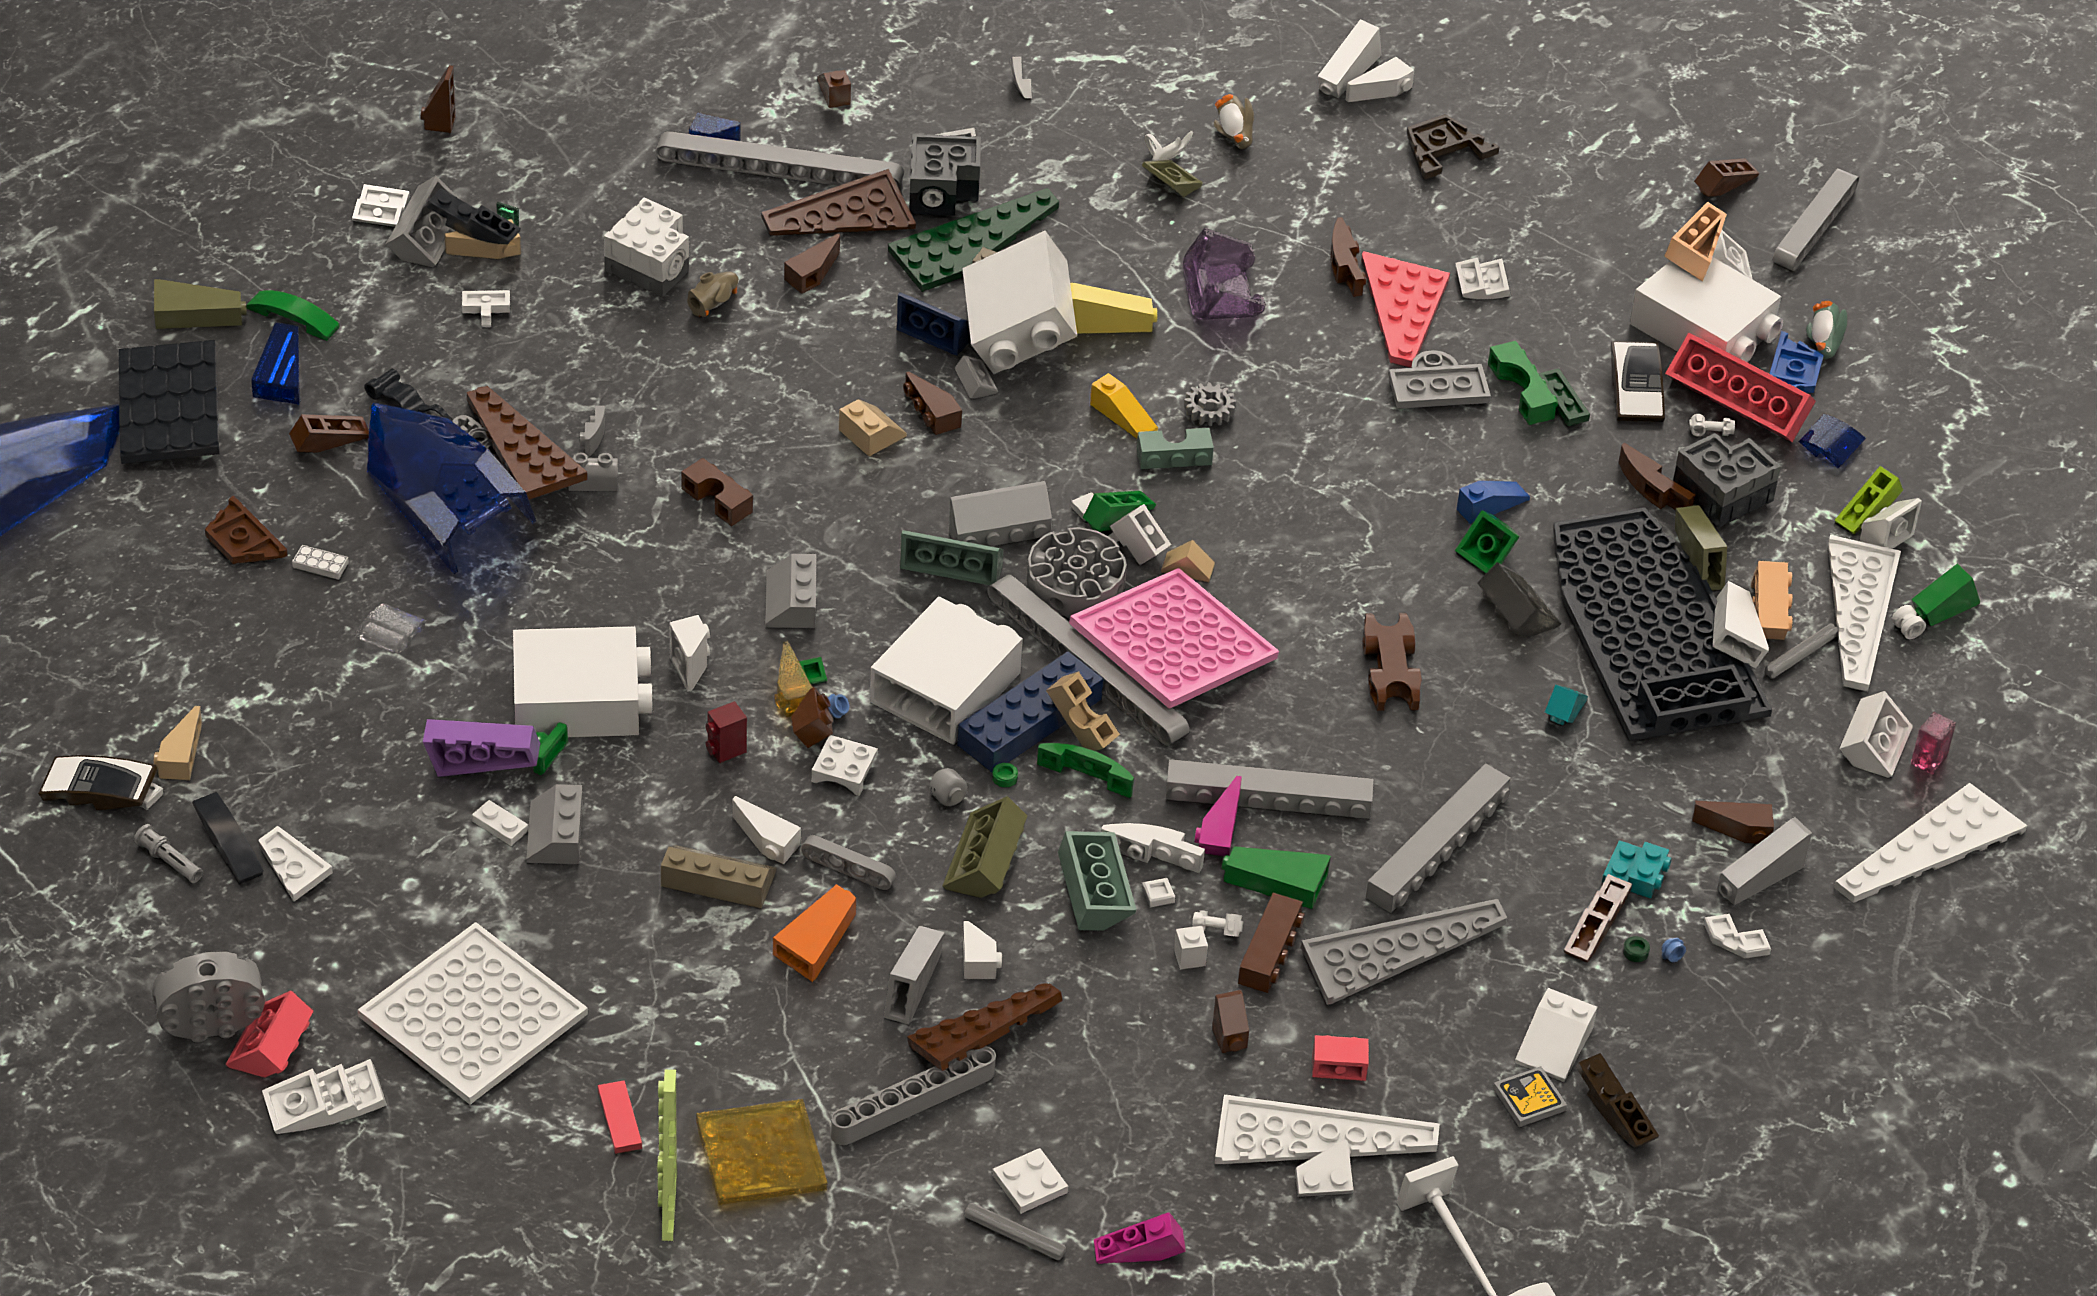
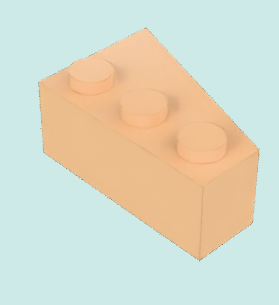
M1707 202L1672 237L1664 257L1703 282L1727 214Z
M1758 561L1751 581V588H1755V596L1752 597L1766 639L1785 640L1787 632L1792 630V616H1788V609L1792 607V594H1788V587H1791L1792 572H1788V563Z

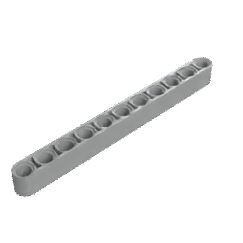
M677 132L662 133L655 152L658 159L665 162L836 186L889 169L900 190L904 176V168L893 162Z
M1006 575L988 586L987 593L991 601L1055 655L1060 657L1069 651L1103 678L1102 694L1162 744L1169 746L1189 733V725L1182 715L1173 708L1169 709L1015 577Z

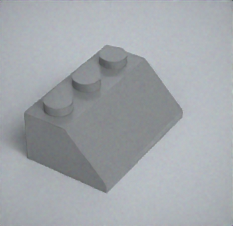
M790 554L767 570L765 627L815 628L816 554Z
M556 784L531 801L526 863L579 864L583 808L582 785Z

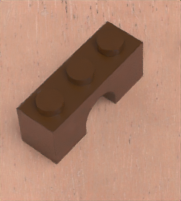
M704 458L681 471V489L697 501L706 496H715V514L731 527L753 513V495L748 489H744L732 477L724 474L714 464L709 463Z

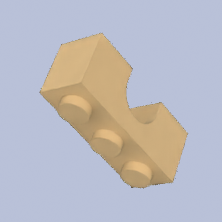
M1079 672L1063 676L1046 690L1084 748L1093 751L1103 749L1120 735L1107 714L1098 715L1087 705L1086 698L1092 691Z

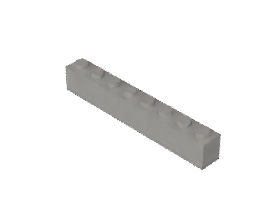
M1169 759L1166 799L1215 804L1234 778L1242 776L1238 806L1370 819L1373 779Z
M1485 763L1368 880L1366 899L1390 913L1398 906H1402L1412 891H1417L1421 887L1423 880L1427 876H1432L1437 870L1438 865L1442 861H1447L1453 850L1457 846L1461 847L1466 841L1467 836L1472 831L1476 832L1482 821L1486 817H1491L1501 802H1506L1511 793L1509 789L1511 778Z

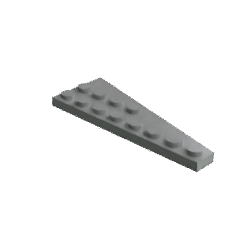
M1494 899L1302 940L1301 949L1325 1002L1329 1005L1506 925L1507 916L1499 900Z

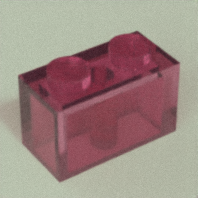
M1933 712L1919 729L1911 764L1933 775L1948 756L1956 723Z

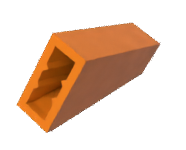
M836 884L773 937V955L813 982L856 915V897L850 891L844 890Z

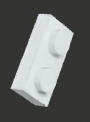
M490 800L472 814V822L510 846L528 832L527 823Z

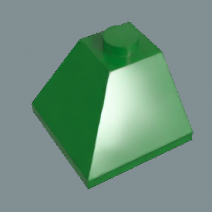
M1481 510L1455 551L1493 577L1520 536L1500 519Z

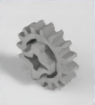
M1208 382L1207 386L1204 387L1200 383L1198 384V389L1191 387L1190 392H1186L1184 399L1186 415H1191L1192 421L1200 420V425L1204 422H1208L1209 426H1212L1213 422L1221 425L1222 420L1228 422L1230 416H1234L1236 408L1234 394H1228V388L1220 389V384L1213 387Z

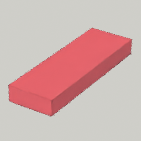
M625 1081L598 1085V1094L615 1154L642 1149V1141Z

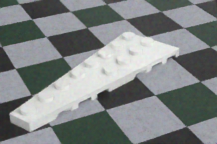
M1830 535L1828 550L1843 686L1868 692L1901 551Z
M1969 783L1835 882L1834 888L1854 903L1877 894L1881 888L1889 885H1899L1901 880L1911 876L1914 878L1919 877L1923 871L1931 868L1936 870L1963 859L1970 852L1975 850L1983 851L1992 843L1997 841L2000 843L2005 842L2008 837L2017 833L2022 835L2025 833L2027 825Z
M1224 1095L1214 1164L1311 1159L1343 1140H1348L1350 1157L1436 1152L1440 1124Z

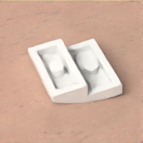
M364 184L361 197L357 199L352 220L395 227L408 205L410 193L405 190Z
M1477 257L1456 263L1463 297L1470 299H1497L1511 296L1502 259L1479 264Z

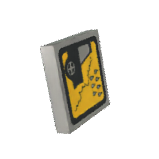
M1541 1066L1494 1083V1091L1518 1127L1556 1115L1567 1109L1566 1102Z

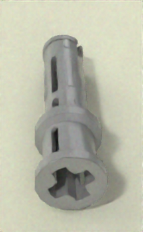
M150 824L143 825L136 832L134 842L148 849L152 857L163 859L172 868L189 879L191 883H196L201 879L203 870L170 846L169 839L158 835Z

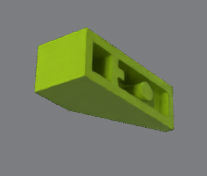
M1879 466L1837 516L1835 522L1852 534L1857 533L1861 530V526L1867 518L1874 517L1885 507L1888 508L1903 491L1899 478Z

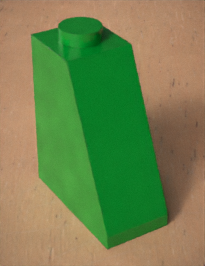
M1958 563L1912 598L1917 616L1925 620L1930 626L1981 603L1973 578Z

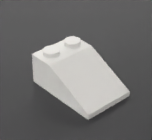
M1548 988L1537 1007L1515 1063L1529 1069L1541 1066L1547 1076L1565 1082L1594 1027L1597 1007Z

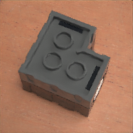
M912 134L909 201L911 214L955 216L956 201L979 200L980 136Z
M1714 433L1678 451L1673 481L1695 494L1693 504L1695 506L1699 505L1707 518L1711 519L1713 524L1720 528L1726 523L1732 522L1744 514L1774 501L1781 466L1750 438L1731 447L1719 435Z

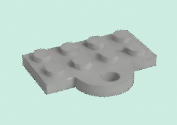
M1433 350L1418 354L1413 359L1411 368L1389 369L1388 378L1397 409L1490 403L1491 395L1482 364L1458 365L1451 355Z

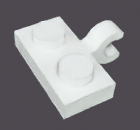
M510 290L462 291V313H481L482 327H491V313H510Z

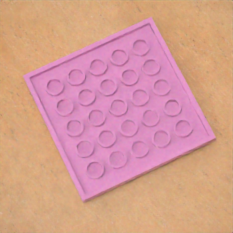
M1179 568L1071 615L1069 624L1169 709L1277 659L1279 651Z

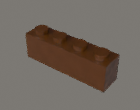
M1276 893L1272 894L1240 965L1238 984L1268 993L1272 983L1277 984L1281 971L1279 969L1280 964L1285 965L1289 954L1288 946L1293 947L1296 940L1297 932L1295 930L1296 928H1301L1304 922L1305 913H1302V901Z

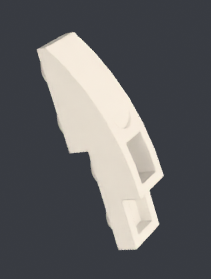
M1133 823L1103 825L1101 828V832H1115L1120 853L1133 859L1148 863L1152 856L1200 873L1203 867L1205 849L1184 842L1185 833L1159 826Z

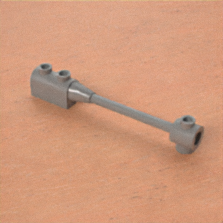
M431 451L426 456H421V481H425V484L429 487L437 488L446 481L447 474H508V468L505 464H447L446 457L440 456L436 451ZM585 453L574 455L572 459L587 471L588 480L569 486V491H618V458H613L609 453H602L598 458H588Z

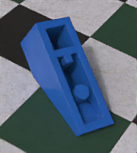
M1477 481L1459 489L1457 511L1469 524H1472L1481 510L1494 515L1530 500V496L1517 482Z

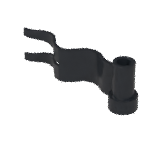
M393 368L377 379H371L364 385L369 397L376 400L383 395L396 400L408 418L412 420L417 418L423 419L434 432H437L439 428L426 411L432 410L437 412L447 422L453 420L440 405L434 404L429 406L425 404L413 386L399 381L400 375Z

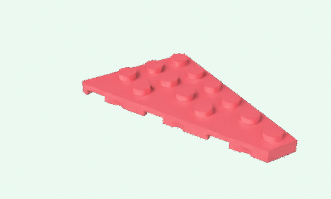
M1363 251L1361 262H1363L1365 267V276L1368 280L1371 297L1374 299L1375 311L1378 315L1381 332H1383L1385 338V347L1388 350L1390 363L1411 368L1412 361L1419 354L1446 289L1450 273Z

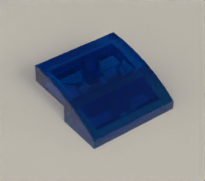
M1823 414L1798 442L1815 457L1820 453L1823 454L1839 469L1866 437L1847 423L1833 416Z

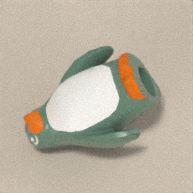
M1822 301L1821 304L1817 303L1813 306V322L1807 325L1806 331L1812 342L1816 344L1817 351L1824 355L1823 359H1829L1835 355L1844 338L1847 328V312L1843 309L1840 313L1839 307L1831 301Z

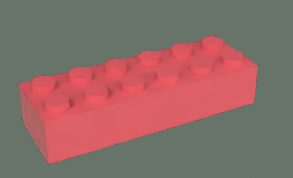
M1691 333L1687 334L1665 373L1673 381L1790 442L1794 441L1816 402L1811 395Z

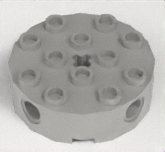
M1081 527L1067 528V532L1056 534L1053 531L1043 535L1031 548L1027 564L1028 589L1059 615L1070 619L1071 615L1123 593L1127 564L1125 557L1119 550V545L1112 538L1099 531Z
M206 952L183 958L173 963V969L166 973L161 972L155 978L152 995L157 1009L156 1018L161 1028L173 1036L192 1039L193 1042H203L208 1037L217 1035L221 1038L232 1037L235 1032L250 1025L261 1016L266 1002L261 986V974L256 963L250 959L246 961L237 959V954L229 952Z

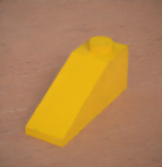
M1108 373L1092 383L1090 405L1136 439L1138 438V432L1158 431L1154 421L1126 385Z

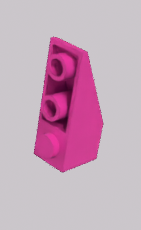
M1170 1212L1094 1239L1096 1262L1098 1264L1161 1261L1186 1252L1183 1229Z

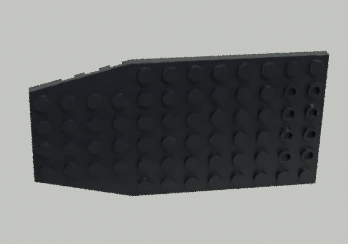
M1645 507L1554 522L1553 534L1562 601L1630 741L1771 717L1772 708L1750 664L1744 663L1713 647L1717 599L1707 580L1701 579L1696 565L1694 566L1689 561L1690 557L1685 551L1681 552L1675 545L1676 541L1662 531L1663 527Z

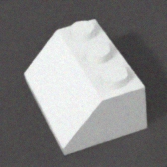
M1883 691L1860 700L1839 749L1854 767L1889 778L1894 773L1913 726L1888 694Z

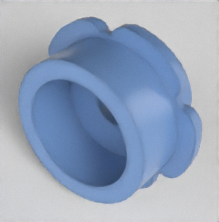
M831 694L828 697L831 704L828 709L833 717L841 718L849 711V702L844 695Z
M1670 938L1662 945V957L1670 962H1677L1686 952V947L1679 938Z

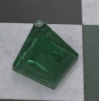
M497 202V214L507 220L512 219L513 223L519 227V208Z

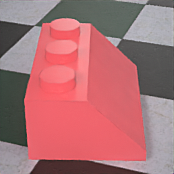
M292 991L266 1001L261 1016L246 1026L225 1065L229 1068L264 1078L275 1073H281L288 1065L287 1060L290 1054L298 1047L300 1035L308 1028L313 1010Z

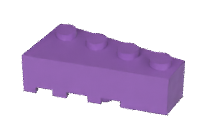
M427 719L423 737V744L438 777L537 766L540 741L533 726Z

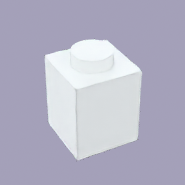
M1202 926L1176 929L1174 952L1180 970L1206 966L1208 944Z

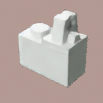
M1144 504L1110 526L1113 533L1108 535V537L1112 538L1115 542L1120 541L1123 547L1126 545L1139 565L1150 560L1171 545Z

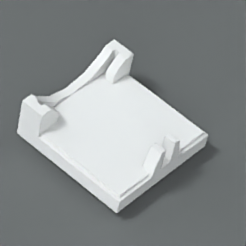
M830 735L812 768L811 782H837L846 786L855 795L860 796L863 790V781L878 753V748Z

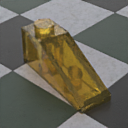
M786 641L783 642L777 694L774 695L777 708H781L785 716L790 717L812 686L789 642Z

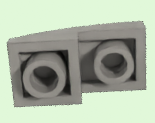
M595 406V416H590V422H585V432H580V447H585V454L588 457L595 452L603 438L605 406Z

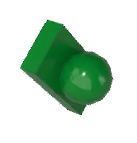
M559 722L549 735L545 732H536L540 741L537 766H533L535 773L539 775L544 774L568 743V727L564 723Z

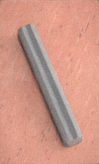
M1828 624L1766 665L1765 675L1773 679L1837 637L1838 627H1835L1834 624Z
M970 1203L965 1210L966 1218L1056 1260H1061L1065 1254V1245L977 1204Z

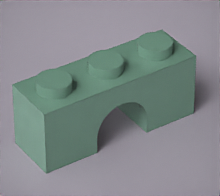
M1209 428L1185 429V440L1180 443L1168 442L1164 439L1162 431L1138 432L1137 454L1141 469L1212 465L1214 447Z

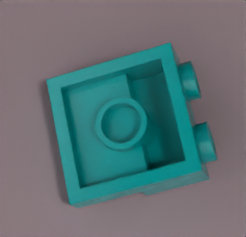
M1619 840L1603 874L1602 882L1604 883L1607 875L1610 874L1631 883L1632 889L1630 892L1651 898L1654 890H1660L1664 879L1663 871L1668 872L1672 858L1668 857L1669 849L1648 842H1644L1641 848Z

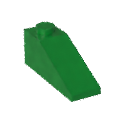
M1142 491L1094 493L1083 519L1095 531L1112 530L1110 527L1112 524L1144 504L1148 511L1155 508L1156 503Z

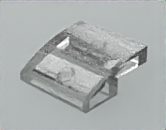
M381 603L360 624L354 637L399 654L411 645L412 636L425 628L426 620L388 604Z

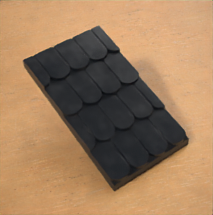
M215 340L119 349L121 464L220 454Z

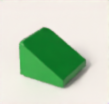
M821 657L799 661L795 664V670L803 687L827 681Z

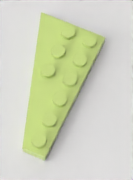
M665 1070L664 1081H659L658 1098H663L659 1099L658 1115H660L659 1133H663L659 1134L660 1152L657 1165L658 1207H662V1241H673L677 1182L676 1070Z

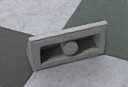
M963 356L956 365L955 370L969 398L975 399L997 394L998 390L983 361Z

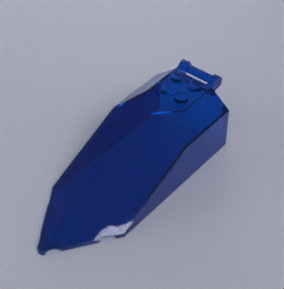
M379 403L371 405L367 472L453 574L459 572L450 543L456 530L462 527L470 536L476 532V528L501 512H508L512 507L506 497H509L532 524L537 522L527 494L484 445L450 419Z
M119 404L41 415L0 424V536L107 466L109 462L108 454L110 449L114 448L120 432Z

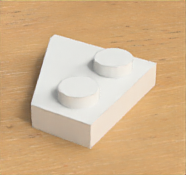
M1348 1140L1337 1143L1296 1167L1295 1176L1298 1197L1352 1194L1353 1182Z

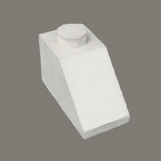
M964 921V979H996V969L1002 967V953L996 951V941L969 921Z

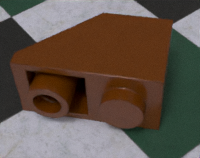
M815 687L809 689L791 716L793 732L807 748L833 734V717L828 709L831 706L830 701L824 693L820 694Z

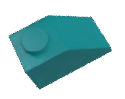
M1555 685L1544 713L1551 715L1550 720L1558 724L1564 725L1565 721L1573 723L1587 701L1588 696L1568 687Z

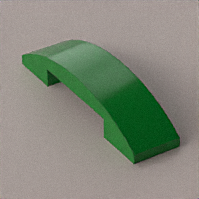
M273 290L259 291L246 305V309L266 317L270 312L303 324L306 326V333L326 341L340 327L339 323L321 308L307 300L285 292Z
M1042 743L1038 746L1037 765L1059 773L1066 766L1107 781V790L1131 798L1134 777L1111 758L1096 751L1070 744Z

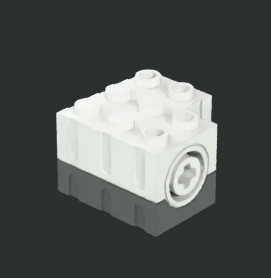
M643 198L637 206H634L623 219L613 226L610 232L608 231L604 235L605 271L663 297L689 272V236L683 234V215Z

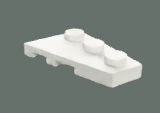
M279 826L258 840L259 848L293 901L299 899L333 873L330 864Z

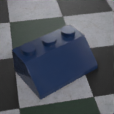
M900 292L898 294L896 330L956 356L971 341L968 320Z

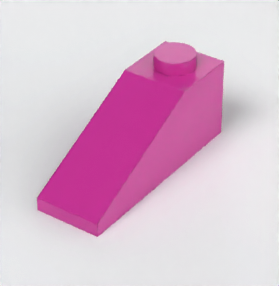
M1242 776L1234 778L1203 818L1202 828H1196L1194 843H1199V847L1205 849V854L1230 855Z

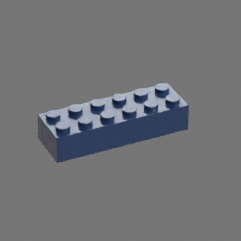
M1068 651L958 725L957 745L993 773V768L996 765L1010 762L1067 723L1046 690L1063 676L1079 672L1092 691L1086 698L1087 705L1090 708L1102 699L1103 678Z

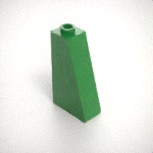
M1234 846L1230 856L1226 855L1224 857L1221 870L1225 871L1224 882L1268 896H1272L1273 893L1302 901L1303 907L1313 909L1329 874L1331 856Z

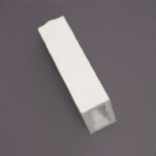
M1361 19L1318 75L1319 89L1323 93L1339 98L1347 90L1348 82L1361 76L1380 58L1382 53L1378 27Z
M1728 581L1716 598L1713 647L1757 668L1769 651V647L1750 592Z

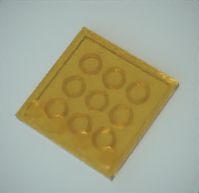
M803 1099L696 1113V1123L719 1205L827 1190L828 1182Z

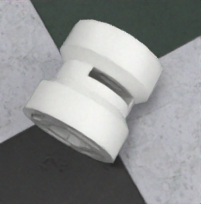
M1911 605L1900 607L1892 616L1893 623L1898 628H1901V632L1906 639L1910 640L1918 637L1926 628V623L1921 617L1917 616V612Z

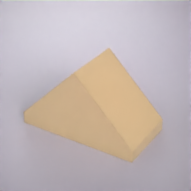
M1191 540L1167 552L1161 572L1168 573L1179 568L1191 579L1209 582L1215 562Z

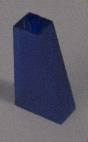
M275 322L251 379L252 396L254 398L300 404V341L298 326Z

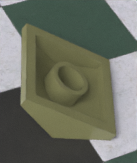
M1172 160L1148 161L1142 164L1151 175L1182 197L1197 190L1203 184L1202 181Z

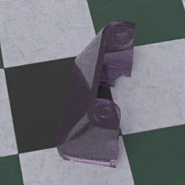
M1204 227L1183 259V271L1194 317L1202 320L1253 318L1264 312L1266 306L1264 297L1260 294H1255L1251 298L1246 275L1248 268L1252 267L1255 262L1251 243Z

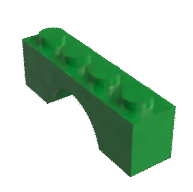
M1516 341L1490 347L1488 365L1497 379L1510 380L1524 388V391L1521 392L1518 410L1528 425L1554 419L1556 408L1558 407L1557 398L1548 389L1546 381L1541 379L1535 365L1531 364L1527 358L1525 350L1521 349Z

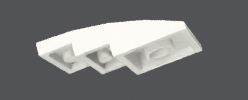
M371 1059L346 1070L340 1064L317 1075L311 1069L262 1090L276 1134L303 1131L335 1124L387 1106Z

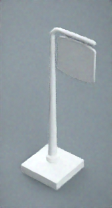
M1454 1156L1406 1173L1396 1202L1400 1210L1403 1211L1425 1202L1433 1203L1489 1296H1497L1442 1199V1196L1450 1193L1458 1168V1163ZM1545 1282L1523 1288L1509 1296L1556 1295L1550 1285Z

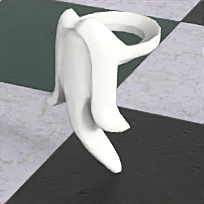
M1190 131L1182 140L1177 137L1173 143L1164 148L1161 147L1153 135H1145L1146 146L1153 156L1152 161L1169 160L1181 155L1180 152L1189 144L1193 131Z

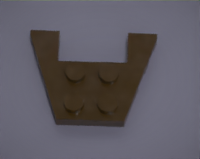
M1446 114L1407 127V136L1424 179L1442 174L1443 167L1435 159L1439 156L1469 146L1483 160L1499 154L1500 147L1495 143L1490 145L1485 142V137L1480 134L1474 135L1467 131L1468 127Z

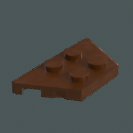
M235 496L229 498L228 506L224 510H220L216 514L215 520L211 521L205 528V536L232 564L285 558L288 556L287 548Z

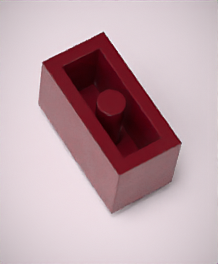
M733 701L708 711V723L705 725L708 740L705 744L709 754L714 755L718 762L721 763L747 753V717L737 703Z

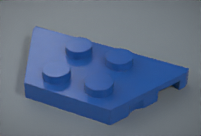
M1781 331L1770 375L1805 393H1813L1824 355L1810 349L1801 341L1796 344L1788 339V333Z

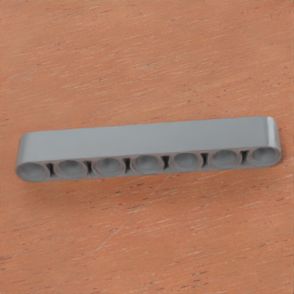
M1839 168L1836 169L1780 242L1774 252L1772 262L1795 271L1857 188L1859 177Z
M987 1046L977 1050L972 1049L966 1052L967 1057L963 1060L958 1061L955 1058L948 1062L949 1068L944 1071L934 1066L835 1111L831 1118L832 1141L839 1145L851 1144L991 1080L995 1075V1051Z

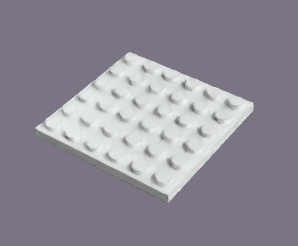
M476 922L358 1009L359 1018L470 1105L588 1015V1008Z

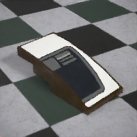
M1611 341L1612 386H1614L1616 420L1664 422V389L1658 342Z
M55 756L38 794L43 801L66 799L70 806L92 803L96 810L142 806L158 768L155 764L108 756Z

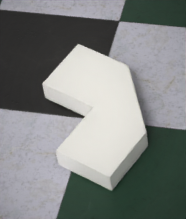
M1730 914L1705 917L1704 926L1713 944L1743 958L1770 955L1771 948L1763 929L1738 933Z

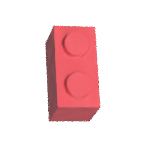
M1315 1035L1312 1077L1366 1081L1368 1039Z

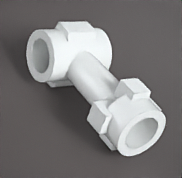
M1695 414L1689 420V430H1691L1694 436H1702L1706 430L1722 431V436L1734 435L1735 420H1730V418H1724L1723 422L1705 421L1703 415Z
M1201 910L1200 912H1195L1193 916V927L1202 926L1203 931H1205L1206 927L1224 929V935L1239 937L1243 929L1242 915L1226 913V919L1210 917L1208 916V911Z

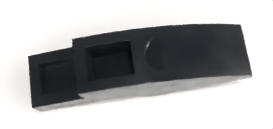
M442 188L428 201L427 208L446 218V226L480 241L494 244H509L521 230L517 225L483 205L476 209Z

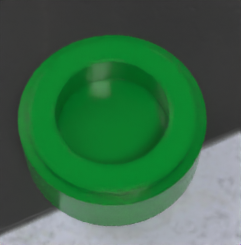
M1000 763L993 768L992 780L1000 787H1011L1018 780V769L1010 763Z

